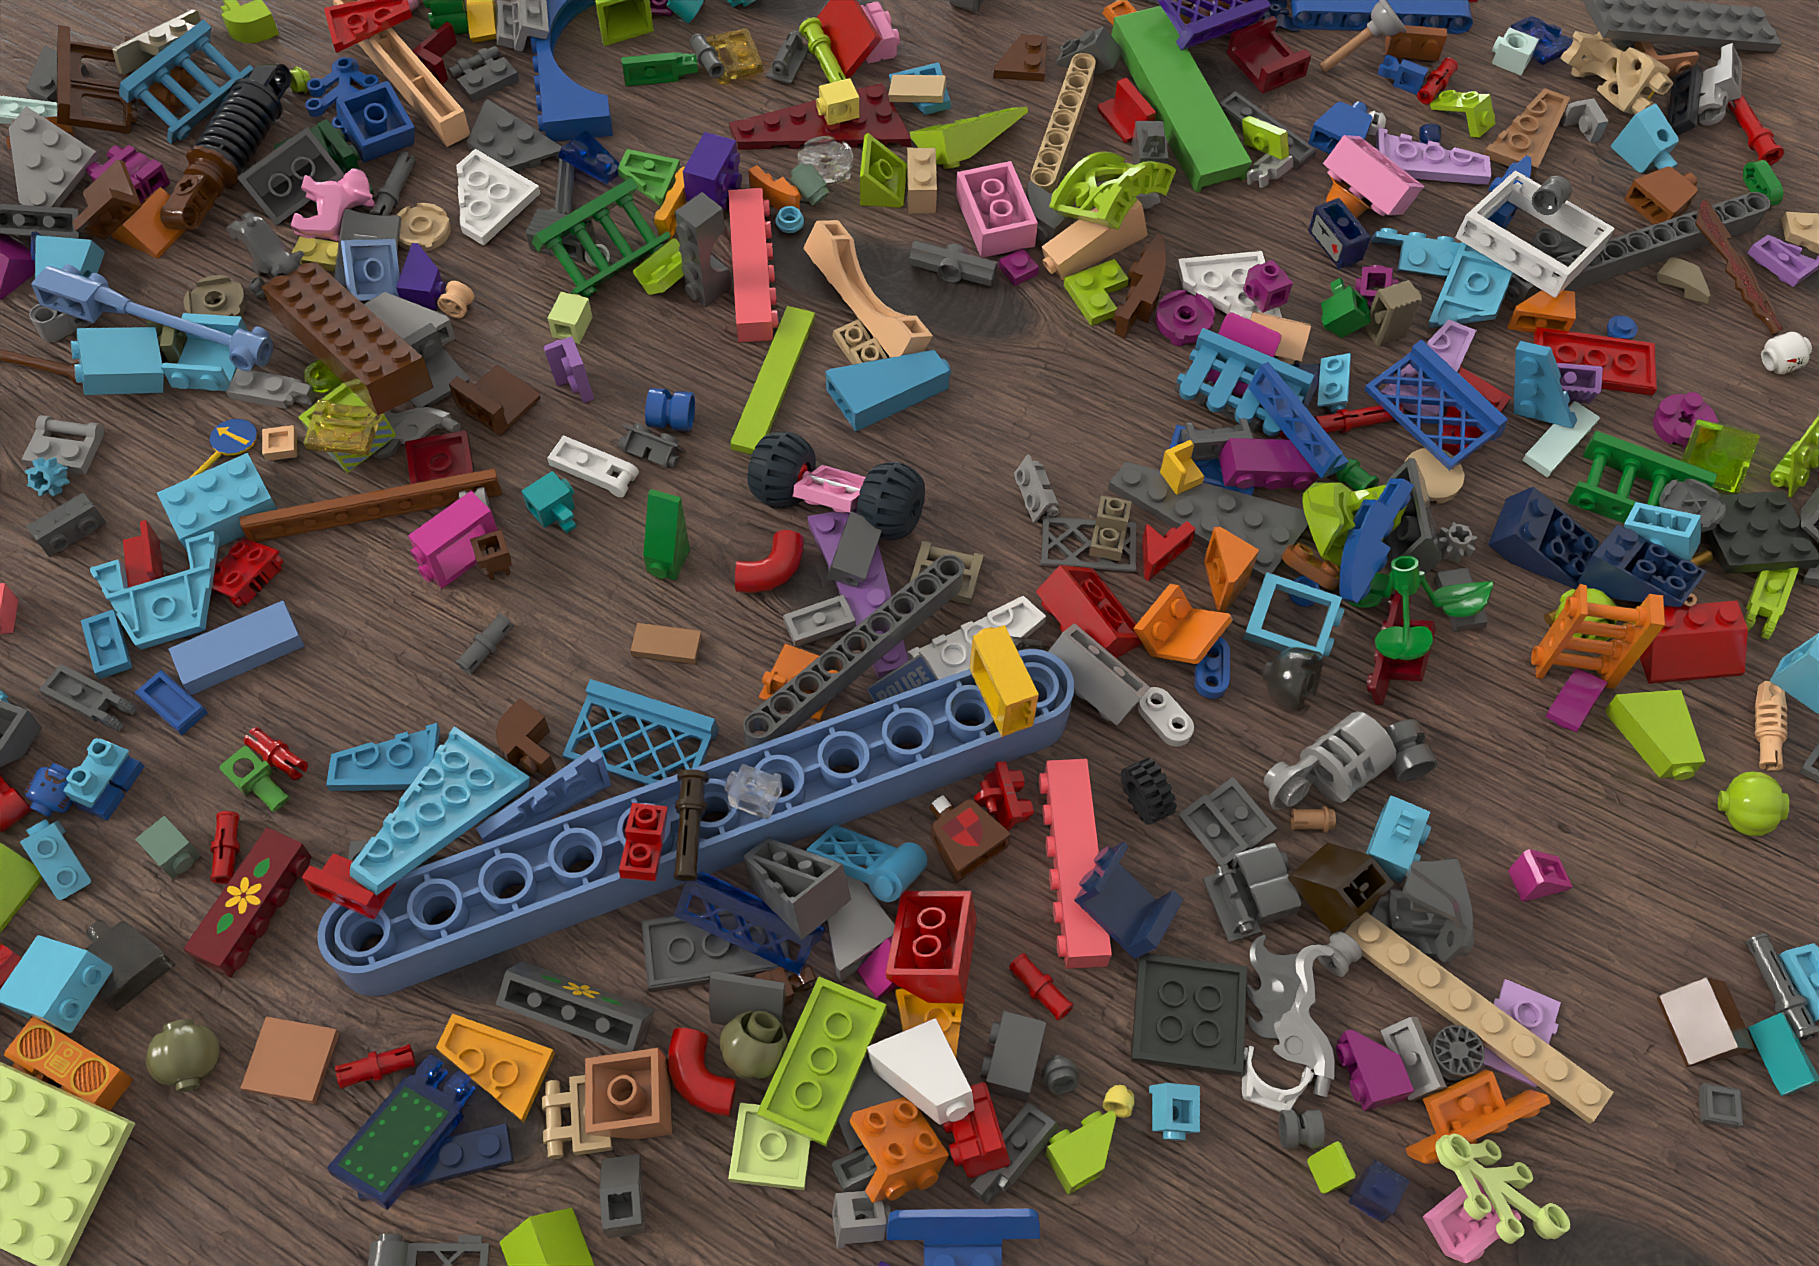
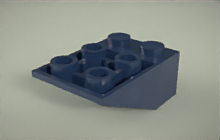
M1533 486L1506 498L1488 545L1513 565L1577 589L1581 584L1578 581L1592 555L1597 550L1599 541Z
M1618 524L1594 552L1578 582L1582 585H1587L1588 588L1604 592L1611 599L1643 602L1649 594L1663 596L1664 605L1681 607L1707 571L1701 569L1695 563L1671 553L1665 547L1641 537L1635 531Z

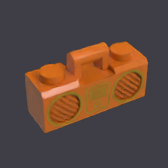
M35 1017L30 1019L4 1053L5 1057L14 1062L11 1067L31 1076L35 1075V1078L46 1083L51 1079L62 1086L60 1089L108 1111L112 1109L134 1080L118 1067Z

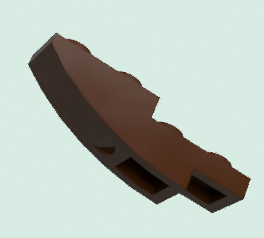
M1160 233L1156 234L1151 243L1146 242L1141 252L1140 261H1134L1129 270L1128 277L1131 278V283L1126 297L1127 302L1125 305L1120 304L1113 318L1116 321L1114 334L1125 338L1137 319L1148 323L1158 303L1166 265L1165 243L1163 235Z

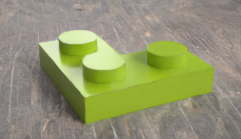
M1113 259L1065 277L1063 286L1086 320L1093 326L1114 318L1117 307L1108 294L1127 287L1129 279L1116 260Z

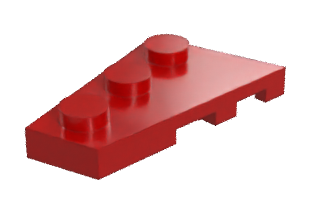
M358 0L324 8L336 53L412 18L408 0Z

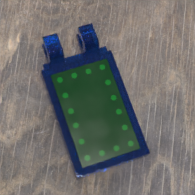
M429 1054L417 1067L415 1076L410 1075L408 1078L404 1077L329 1164L327 1167L329 1173L384 1209L389 1210L464 1118L460 1109L476 1090L475 1086L469 1083L471 1081L470 1076L457 1070L445 1083L443 1092L437 1090L436 1088L448 1072L441 1067L443 1062L440 1059Z

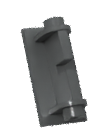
M794 30L788 33L787 40L781 46L766 74V78L788 84L792 83L809 51L808 46L803 45L802 34L799 31Z
M635 423L633 427L622 424V427L628 431L627 436L623 435L619 440V447L623 448V452L644 459L649 448L651 452L648 460L665 468H675L679 461V456L676 455L677 451L686 453L678 445L679 440L665 433H662L661 437L651 434L652 430L638 423Z
M1222 865L1215 869L1216 874L1203 878L1228 942L1262 932L1236 869H1229L1228 865Z

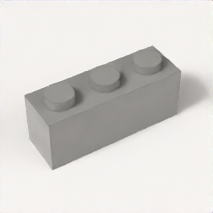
M1075 623L1060 635L1048 651L1060 658L1068 666L1074 679V693L1080 698L1089 701L1098 709L1099 714L1104 719L1112 721L1116 725L1130 713L1150 689V686Z

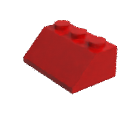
M1060 565L1035 591L1042 600L1043 608L1048 613L1054 615L1061 624L1060 629L1062 632L1075 623L1116 659L1142 644L1133 629L1137 623L1093 568Z
M1738 601L1664 607L1665 626L1639 657L1648 684L1742 676L1745 673L1748 627Z
M971 891L903 892L900 896L885 973L887 980L927 1003H965L977 923Z

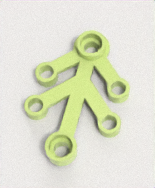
M1459 1134L1444 1135L1437 1140L1435 1148L1439 1161L1446 1168L1455 1171L1468 1196L1463 1203L1466 1212L1472 1218L1481 1220L1491 1212L1492 1204L1500 1219L1496 1224V1231L1502 1240L1512 1244L1524 1235V1228L1520 1221L1515 1218L1508 1203L1532 1219L1535 1231L1544 1239H1558L1570 1229L1569 1218L1559 1206L1548 1203L1544 1207L1539 1208L1507 1184L1510 1183L1517 1189H1523L1533 1181L1532 1172L1525 1164L1516 1162L1508 1167L1484 1168L1475 1161L1479 1160L1485 1166H1492L1502 1156L1501 1150L1496 1143L1485 1139L1481 1143L1470 1144ZM1475 1179L1481 1183L1488 1198L1481 1193Z

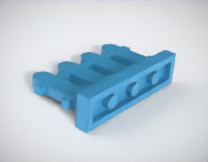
M1202 328L1195 350H1192L1189 357L1190 360H1193V363L1186 375L1179 374L1176 383L1181 384L1179 389L1181 398L1192 400L1197 396L1198 392L1208 396L1207 407L1210 411L1220 412L1226 404L1236 408L1235 420L1238 423L1239 418H1246L1248 423H1250L1255 416L1264 420L1263 432L1267 436L1274 437L1281 432V428L1265 409L1259 407L1260 402L1248 387L1242 399L1231 395L1238 381L1250 384L1261 364L1269 362L1298 399L1303 402L1309 392L1314 375ZM1211 369L1221 372L1214 387L1204 383Z

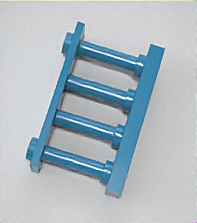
M205 20L200 21L120 82L119 95L127 103L134 98L141 99L170 126L167 133V141L170 144L174 143L177 139L182 141L187 138L196 124L222 104L231 91L232 84L238 79H248L254 69L251 65H248L239 72L210 44L212 27ZM197 50L199 52L203 51L231 80L219 88L190 60V55ZM176 66L179 68L183 67L211 95L199 104L170 76V71ZM155 82L162 83L191 111L178 120L149 92V87Z

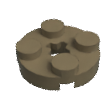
M213 275L202 278L195 283L197 287L191 293L188 290L184 296V308L187 313L238 316L244 319L243 312L247 307L246 294L241 284L231 281L227 276ZM215 299H220L219 303L210 305L214 303Z

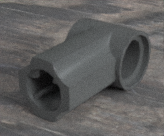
M1547 227L1540 228L1530 245L1554 259L1586 248L1567 235Z

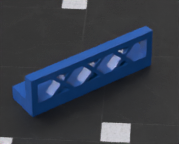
M1269 362L1261 364L1248 386L1251 393L1321 479L1344 469L1349 461L1343 455V452Z

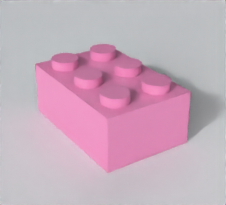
M1344 135L1323 163L1329 168L1327 173L1339 182L1342 180L1347 182L1351 186L1349 188L1351 193L1360 199L1366 197L1372 202L1370 207L1382 216H1385V214L1390 216L1404 214L1425 187L1360 136Z
M1011 161L957 172L956 198L980 257L984 258L1022 248L1035 247L1038 222Z

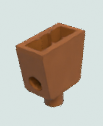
M1667 166L1635 179L1624 200L1655 225L1681 216L1690 207L1698 193L1696 187L1697 178L1689 172L1681 175L1673 167Z

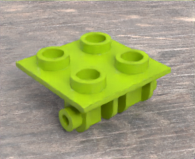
M1819 415L1800 441L1792 445L1770 475L1771 483L1774 486L1789 488L1788 497H1792L1799 487H1804L1812 469L1819 467Z

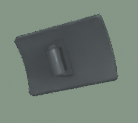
M345 209L342 216L333 278L347 288L341 247L342 240L395 239L396 250H398L402 218L398 215H371Z

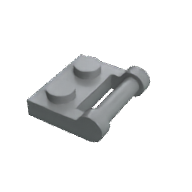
M40 415L36 420L34 435L21 460L26 467H34L33 460L43 457L46 461L56 457L58 463L68 468L66 470L67 473L86 475L103 439L104 427L101 423L90 422L87 425L54 420L52 416ZM52 432L85 436L86 438L82 442L50 436Z

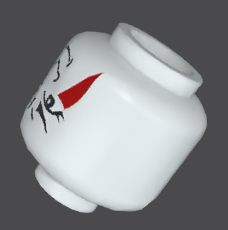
M1787 332L1766 342L1761 352L1762 362L1767 370L1774 371L1776 374H1786L1803 368L1808 363L1812 346L1810 341L1806 337L1803 338L1799 333Z

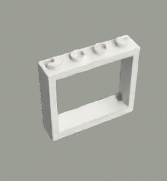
M1515 170L1466 214L1455 238L1556 298L1604 249L1615 228L1569 201L1563 203L1561 208L1552 215L1538 213L1532 205V196L1541 185ZM1515 179H1517L1518 181L1522 182L1523 185H1521L1518 182L1516 184L1513 183ZM1509 201L1584 245L1587 249L1567 267L1491 222L1488 218L1505 202Z

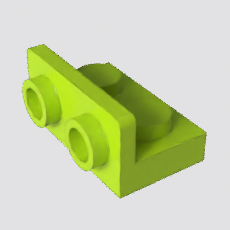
M675 238L669 240L633 270L634 275L648 295L665 292L684 276L682 258L679 251L680 244Z

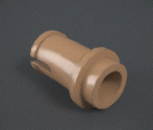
M1322 806L1321 809H1291L1290 814L1293 817H1290V823L1293 831L1322 830L1323 833H1328V830L1335 829L1336 817L1334 809H1328L1327 806Z

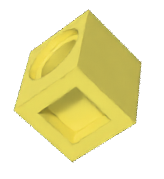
M850 78L819 86V98L816 99V107L819 115H824L828 125L859 118V96Z

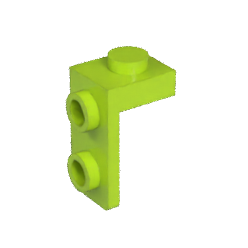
M1447 90L1440 93L1439 97L1430 103L1431 110L1466 112L1470 137H1481L1496 124L1490 94H1478L1476 91L1461 93L1455 92V90Z

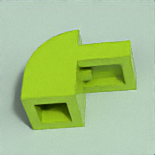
M222 0L224 6H221V16L230 37L241 43H258L279 35L272 13L262 0H254L240 6L237 0Z

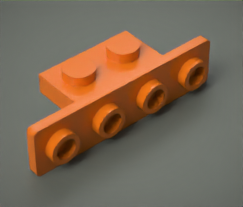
M1485 1069L1423 1098L1436 1134L1406 1147L1407 1155L1424 1164L1440 1162L1435 1145L1442 1136L1459 1134L1470 1144H1476L1477 1138L1488 1133L1502 1132L1509 1127L1508 1123L1519 1118L1533 1117L1540 1112V1108L1551 1102L1548 1095L1531 1089L1504 1101L1494 1073Z

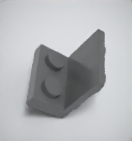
M432 323L403 338L423 357L434 388L409 400L415 408L430 407L451 395L449 383L456 376L467 383L470 382L465 372L444 350L438 330Z

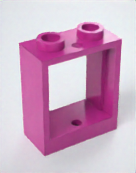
M470 491L408 535L413 547L410 553L419 564L417 567L419 573L428 583L433 580L443 589L477 564L470 539L497 531L491 510Z

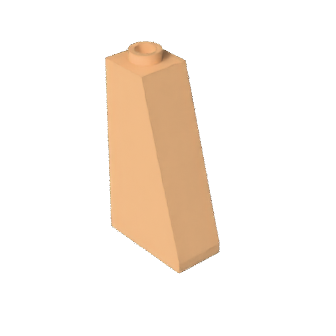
M1137 199L1124 217L1119 230L1084 220H1078L1042 246L1045 257L1042 261L1046 269L1051 274L1056 273L1064 280L1065 277L1076 274L1147 237L1146 222L1141 202ZM1095 207L1091 211L1098 212V209Z

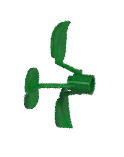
M1401 556L1392 561V572L1389 575L1382 573L1374 575L1370 582L1371 589L1364 599L1359 600L1358 603H1347L1356 607H1373L1378 605L1383 597L1389 598L1394 589L1397 590L1403 597L1404 628L1393 626L1383 629L1377 634L1375 645L1376 649L1386 657L1412 660L1425 655L1433 644L1432 633L1427 627H1410L1409 595L1417 592L1420 583L1434 607H1443V612L1449 616L1467 617L1478 614L1486 607L1493 590V581L1448 585L1437 589L1433 593L1425 579V572H1419L1418 560L1412 556Z

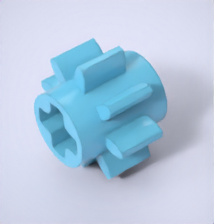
M43 457L33 460L34 467L25 470V473L28 474L27 486L38 491V496L48 493L55 496L62 493L61 486L70 483L67 479L66 470L68 468L58 463L56 457L46 461Z

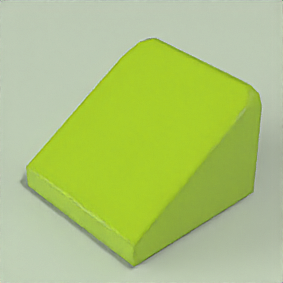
M1339 1141L1327 1146L1307 1159L1309 1168L1322 1194L1343 1188L1355 1179V1172Z

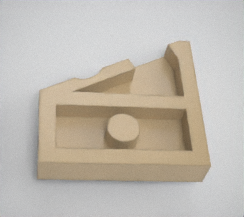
M1785 212L1781 218L1785 240L1798 246H1805L1819 254V214Z

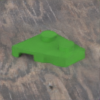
M626 149L618 167V174L625 181L632 177L638 186L637 190L659 206H662L667 192L672 189L676 180L675 174L681 168L680 160Z

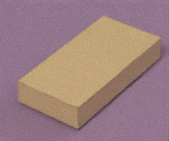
M892 75L888 94L889 101L943 103L947 83L946 76Z

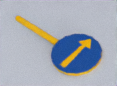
M230 419L217 425L210 434V443L216 452L189 478L205 472L222 454L238 455L253 447L257 441L255 426L243 419Z

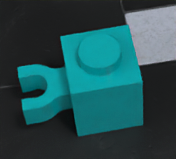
M551 471L521 491L526 508L543 528L557 521L567 534L577 527L576 523L572 520L574 515L571 512L575 509L572 495L575 493L565 478L560 480Z

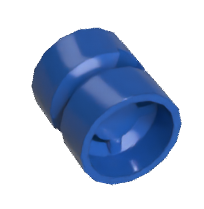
M650 388L645 407L646 426L664 429L667 425H670L673 430L690 432L695 416L694 392L676 391L671 395L668 389Z

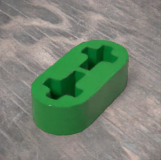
M1765 160L1747 163L1743 169V180L1749 191L1764 194L1770 200V206L1779 205L1783 199V187L1769 164Z

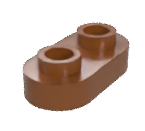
M1297 543L1296 546L1292 544L1287 546L1281 555V558L1287 565L1324 588L1336 590L1340 581V568L1335 563L1329 560L1321 561L1313 556L1314 553L1311 549L1301 543Z

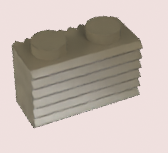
M1410 280L1376 290L1377 294H1375L1374 302H1372L1373 305L1369 310L1371 323L1364 326V329L1376 346L1380 347L1381 344L1385 345L1386 342H1395L1396 339L1400 340L1401 337L1406 338L1410 325L1414 322L1417 308L1422 303L1421 293L1413 286Z

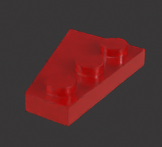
M1460 366L1458 373L1502 413L1512 397ZM1448 406L1444 417L1461 418V411L1456 407ZM1443 425L1442 436L1460 437V426ZM1465 426V437L1479 438L1484 434L1478 427ZM1442 443V448L1455 456L1460 452L1459 444Z

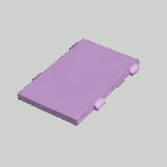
M1507 979L1503 981L1499 998H1495L1493 1004L1549 1044L1551 1035H1555L1557 1032L1558 1024L1555 1021L1561 1002ZM1484 1046L1485 1059L1482 1064L1483 1066L1534 1088L1537 1087L1535 1083Z

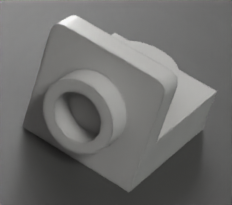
M1591 98L1570 103L1561 123L1563 126L1578 124L1580 131L1584 133L1589 143L1600 141L1608 119L1596 100Z

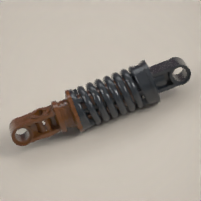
M256 65L248 79H238L232 84L231 91L222 102L221 107L216 111V114L212 117L211 122L206 126L194 147L187 152L186 158L189 166L185 169L183 178L175 186L172 195L161 208L160 218L166 228L177 230L197 229L207 212L213 207L216 198L220 197L223 193L224 188L230 189L238 184L239 179L237 177L246 169L248 162L251 161L262 140L265 139L267 133L271 130V126L283 113L282 104L279 100L291 85V73L286 65Z

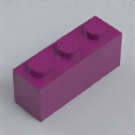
M1229 438L1218 454L1225 486H1237L1241 489L1266 487L1267 489L1294 488L1296 490H1305L1319 478V475L1290 440Z

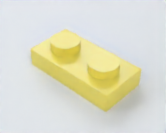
M299 236L292 253L302 251L304 253V256L300 259L302 264L317 262L324 270L334 272L339 242Z

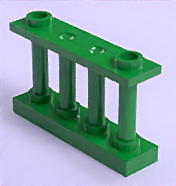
M632 177L535 234L532 244L538 252L545 248L548 251L552 250L577 286L570 294H578L585 298L590 297L597 291L596 286L645 256L654 254L671 237L668 231L656 237L632 202L634 200L633 194L638 188ZM617 205L625 210L647 243L634 252L609 216L611 213L609 210ZM593 219L601 223L624 257L611 266L585 230L587 228L585 224ZM570 233L572 236L577 237L600 271V273L588 280L585 279L561 244L563 242L561 238Z
M1595 431L1582 456L1593 461L1586 483L1581 481L1577 483L1567 503L1625 523L1636 501L1628 499L1635 476L1653 482L1647 504L1660 507L1659 498L1661 492L1672 480L1678 479L1677 482H1684L1685 479H1694L1712 487L1717 474ZM1605 465L1623 472L1616 494L1598 488Z

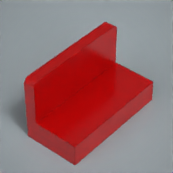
M1127 78L1117 81L1115 98L1100 103L1097 107V111L1125 143L1132 141L1136 121H1155L1156 111Z
M147 520L140 521L141 536L123 540L128 588L164 577L160 539Z
M337 854L331 855L322 870L313 866L308 867L302 879L311 893L375 920L396 886L395 882L378 895H375L350 877V866L353 861Z

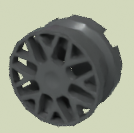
M1447 1026L1439 1031L1429 1042L1445 1082L1457 1083L1472 1076L1481 1068L1484 1062L1485 1049L1481 1039L1475 1032L1465 1026ZM1478 1047H1480L1481 1053L1477 1051Z

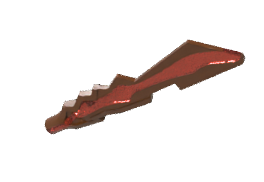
M1704 199L1700 204L1695 225L1727 261L1725 272L1735 280V289L1740 291L1742 300L1751 307L1753 315L1766 324L1773 336L1780 333L1784 329L1776 318V311L1766 292H1762L1757 279L1744 256L1737 255L1730 245L1728 239L1732 238L1709 201Z

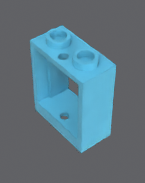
M1266 572L1243 639L1318 664L1322 656H1329L1334 639L1330 638L1329 635L1332 626L1339 627L1345 610L1339 607L1342 597ZM1275 589L1329 607L1316 647L1261 629Z

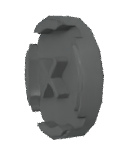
M1677 479L1672 480L1664 487L1659 498L1660 507L1700 515L1701 532L1713 530L1725 516V503L1722 505L1719 501L1721 496L1716 490L1705 483L1694 479H1685L1684 482H1677Z

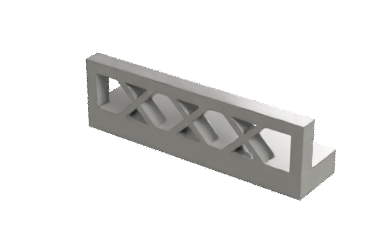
M511 0L514 50L523 51L527 35L547 39L549 33L547 1Z

